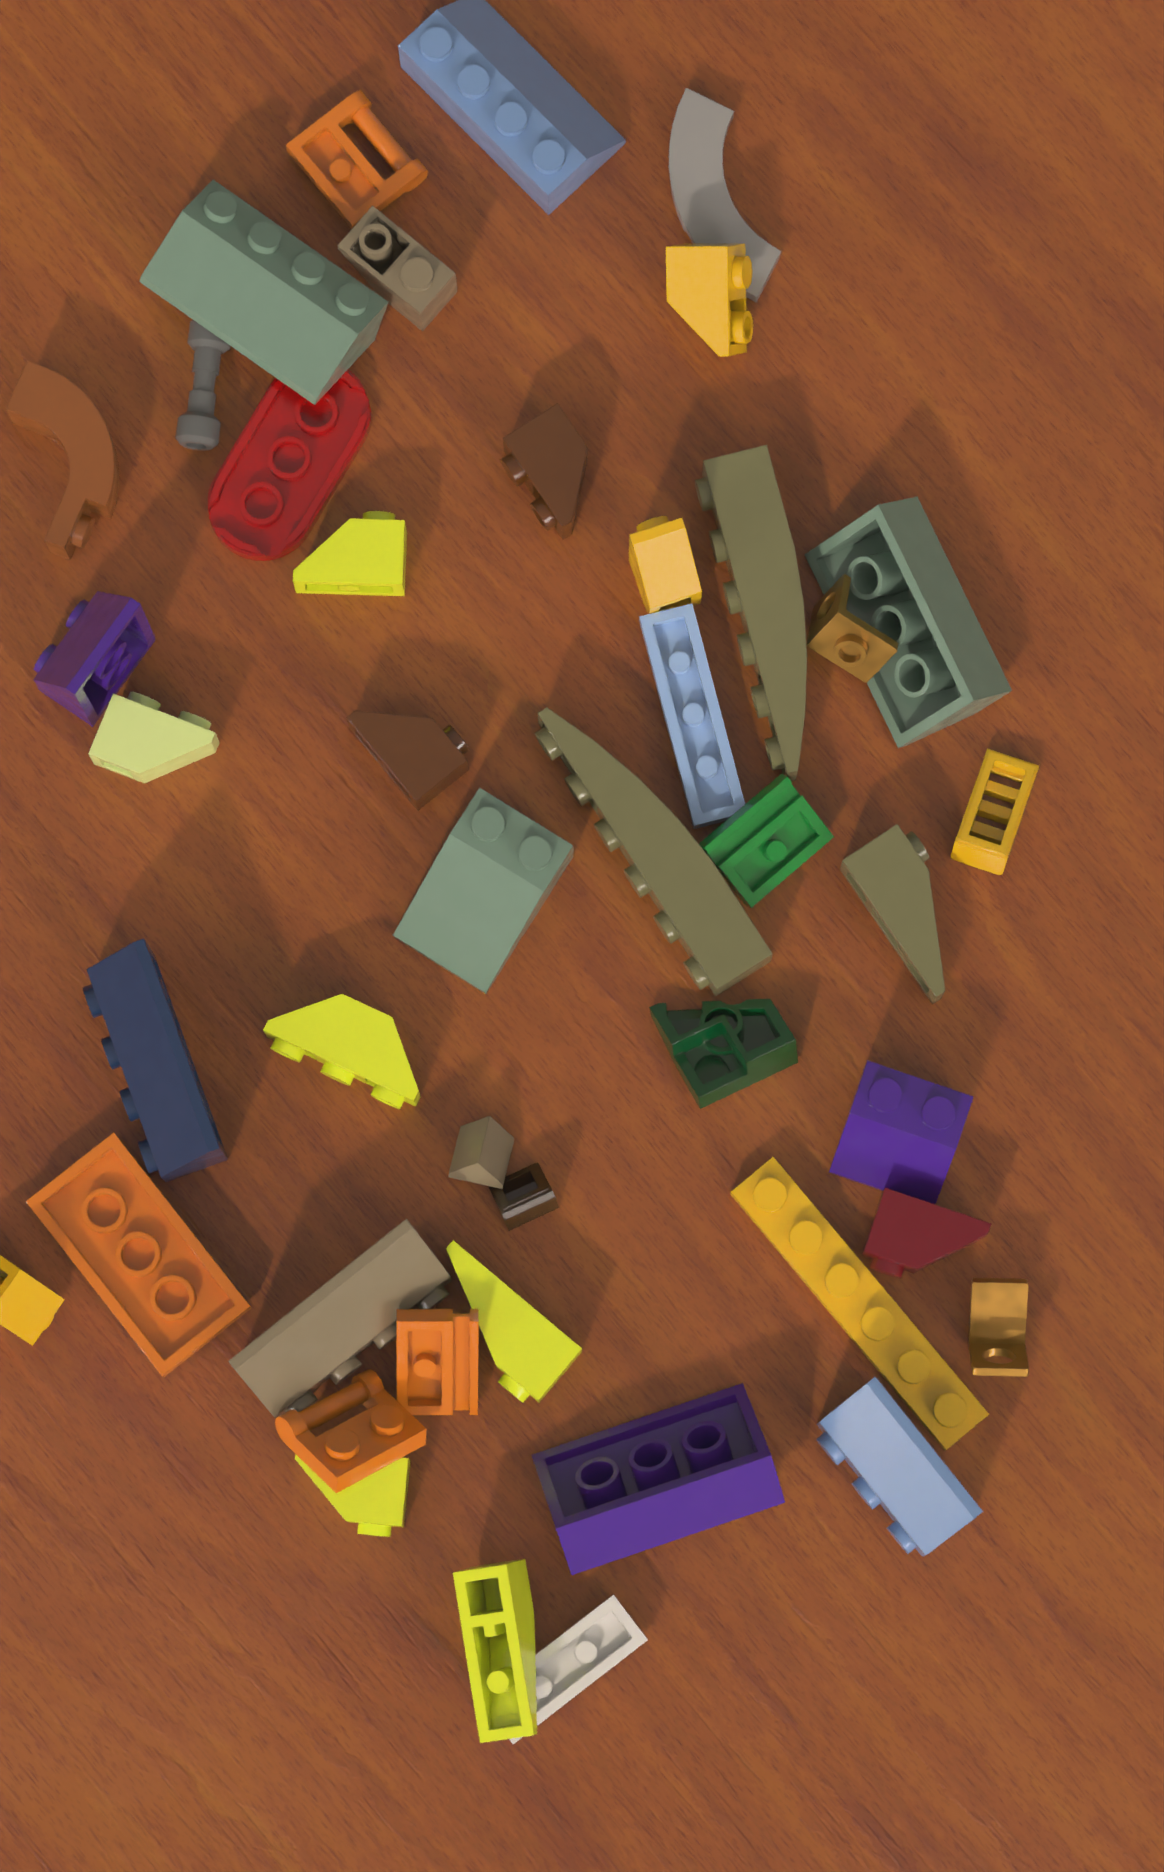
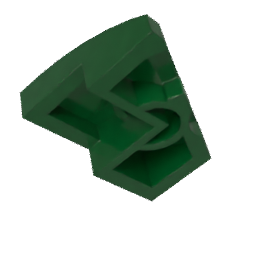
M746 999L742 1003L735 1005L726 1004L722 1001H702V1009L667 1010L666 1003H657L649 1007L650 1015L661 1038L700 1109L798 1063L796 1039L771 999Z

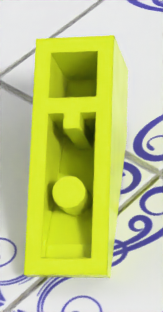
M453 1240L446 1250L471 1309H478L479 1327L495 1365L504 1373L497 1382L522 1403H524L529 1395L540 1403L582 1353V1348Z
M526 1559L474 1566L453 1572L480 1743L536 1735L535 1617Z

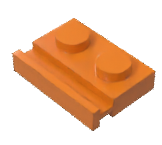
M396 1309L397 1401L412 1415H453V1410H469V1415H478V1309H470V1314H453V1309Z

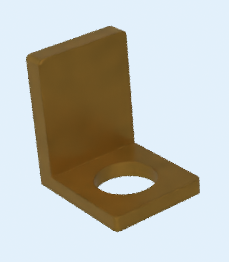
M843 574L814 605L806 646L867 683L897 652L898 642L846 610L851 577Z
M972 1278L968 1338L972 1375L1029 1376V1365L1025 1347L1028 1302L1027 1279ZM1003 1356L1013 1361L1009 1363H993L985 1360V1358Z

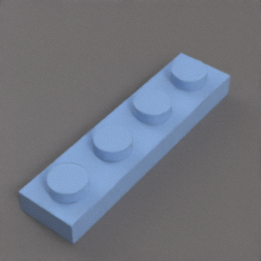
M693 604L639 616L644 642L693 829L724 822L744 806L745 801Z

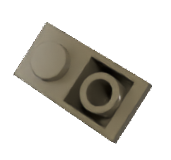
M373 205L337 246L338 250L379 296L387 300L388 304L421 331L425 330L458 292L456 273Z

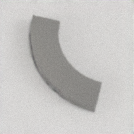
M686 88L675 114L669 143V176L676 213L683 230L686 231L692 243H745V256H749L752 263V281L750 287L746 289V297L757 302L781 257V250L767 243L747 225L729 195L723 171V147L728 128L734 117V111Z

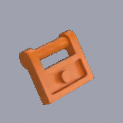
M361 90L349 95L286 144V150L351 230L372 205L379 211H382L403 193L416 188L429 174V171L419 159L412 160L370 110L372 103ZM354 123L393 169L395 172L384 181L342 130L347 124Z
M367 1369L352 1377V1384L299 1412L291 1409L278 1416L275 1420L276 1430L281 1440L335 1493L426 1445L427 1428L384 1389L380 1377L372 1369ZM360 1404L367 1408L362 1413L317 1437L310 1432Z

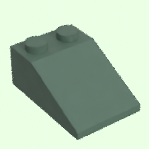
M479 787L449 834L396 928L393 937L487 994L574 857L573 845Z

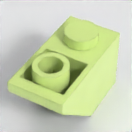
M130 692L128 698H124L113 693L88 754L95 765L142 783H147L216 753L220 742L216 733L209 730L211 722L200 716L181 711L177 718L158 711L161 704L145 695Z

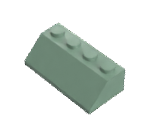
M212 180L182 210L140 278V283L314 405L375 341L388 305L387 300L215 180Z
M918 497L878 504L805 554L823 594L843 574L851 577L846 610L898 642L897 652L867 682L898 748L907 746L970 717L1012 691Z

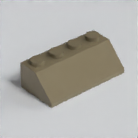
M405 1219L228 1362L274 1418L291 1409L299 1412L318 1401L313 1392L328 1379H331L335 1385H338L362 1365L357 1356L373 1343L381 1350L397 1338L396 1309L435 1308L449 1295L444 1286L451 1282L452 1278L417 1231Z

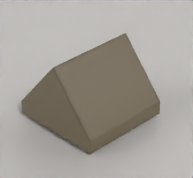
M491 1116L460 1126L448 1177L503 1189L514 1137Z

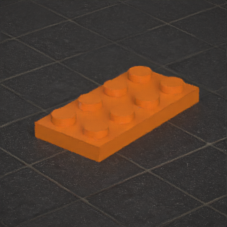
M114 1132L26 1201L162 1377L167 1376L252 1308Z

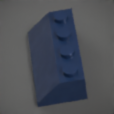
M143 938L129 944L86 969L92 984L82 987L93 1018L103 1015L110 1036L101 1038V1042L111 1069L122 1067L128 1087L119 1090L130 1121L139 1118L141 1120L147 1139L138 1142L148 1172L152 1173L158 1170L161 1178L165 1182H169L228 1160L155 954Z

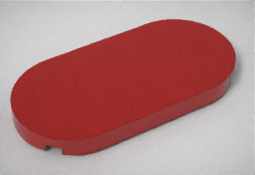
M349 369L315 405L277 378L273 380L215 475L207 496L209 520L212 529L219 541L234 554L255 561L274 560L296 550L309 536L363 446L371 426L369 399L360 380Z

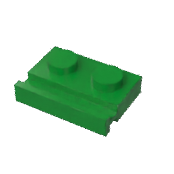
M780 774L701 841L699 845L710 857L721 875L743 903L752 908L834 838V836L805 798L794 788L788 776Z

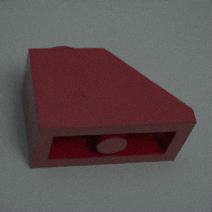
M885 1188L881 1194L861 1256L872 1259L870 1269L901 1279L904 1271L914 1274L984 1239L988 1235L992 1223Z

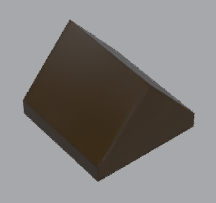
M534 1163L506 1176L503 1189L488 1186L509 1231L559 1208L554 1192L539 1163Z

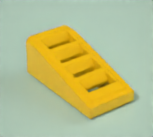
M987 748L951 853L953 860L996 875L1003 874L1039 765ZM993 773L1022 783L1020 790L989 780L990 774ZM985 794L1012 803L1014 807L1010 809L982 798ZM976 815L1007 825L1006 830L975 821Z

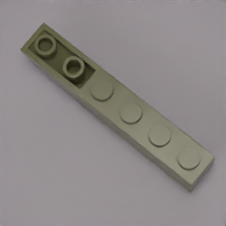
M763 445L704 460L703 478L696 479L695 486L702 511L712 509L717 529L709 531L716 563L726 561L731 581L723 583V591L730 615L740 613L745 633L736 635L744 667L754 665L759 685L750 687L754 708L758 719L768 718L773 737L764 739L768 760L772 771L781 769L783 775L788 776L792 782L796 781L806 705L807 647L804 601L793 539L768 447Z
M546 707L538 712V724L541 727L539 731L535 732L538 742L551 761L560 757L571 773L564 778L565 783L580 806L589 802L600 818L594 824V827L608 850L612 852L619 848L630 866L623 871L640 898L646 894H649L660 911L653 918L670 944L679 940L690 958L685 960L683 964L696 986L700 990L709 986L716 997L770 963L773 953L713 861L681 821L636 775L597 742Z

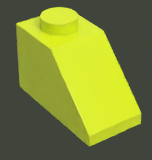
M384 511L363 513V519L350 518L293 570V584L296 593L405 596L407 545L405 520H395V514Z
M295 1454V1460L343 1519L347 1522L358 1523L357 1534L391 1537L392 1526L404 1527L411 1461L409 1458H400L335 1493Z

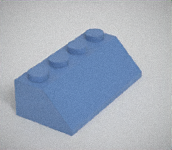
M458 0L437 9L398 45L401 68L548 215L626 144V140L486 0Z

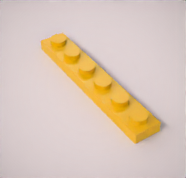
M774 1157L730 1192L731 1196L945 1451L989 1415Z

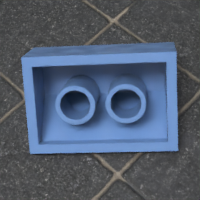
M876 1377L817 1423V1426L823 1432L816 1439L836 1465H839L844 1460L849 1464L859 1477L851 1484L872 1510L879 1504L884 1508L894 1521L887 1529L907 1554L916 1548L921 1556H926L983 1512Z

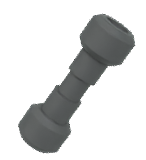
M192 320L189 325L187 343L194 350L192 372L194 373L193 388L189 391L187 412L178 417L175 439L181 446L189 449L211 450L219 443L221 427L220 421L214 416L216 394L214 393L215 379L219 375L221 354L227 352L231 346Z

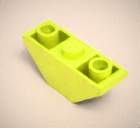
M340 994L272 1018L267 1021L263 1029L265 1035L274 1040L270 1047L273 1051L299 1063L304 1055L324 1064L320 1071L322 1074L342 1084L350 1086L354 1078L374 1087L370 1094L373 1098L389 1106L401 1109L403 1102H407L416 1107L421 1098L393 1017L351 997Z

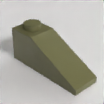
M896 824L843 859L840 871L927 998L934 1004L943 997L945 984L929 869L924 863L930 857L922 842L912 831L905 835L899 825Z

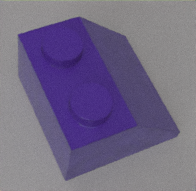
M867 1060L829 1173L881 1191L888 1188L936 1204L955 1154L973 1096Z

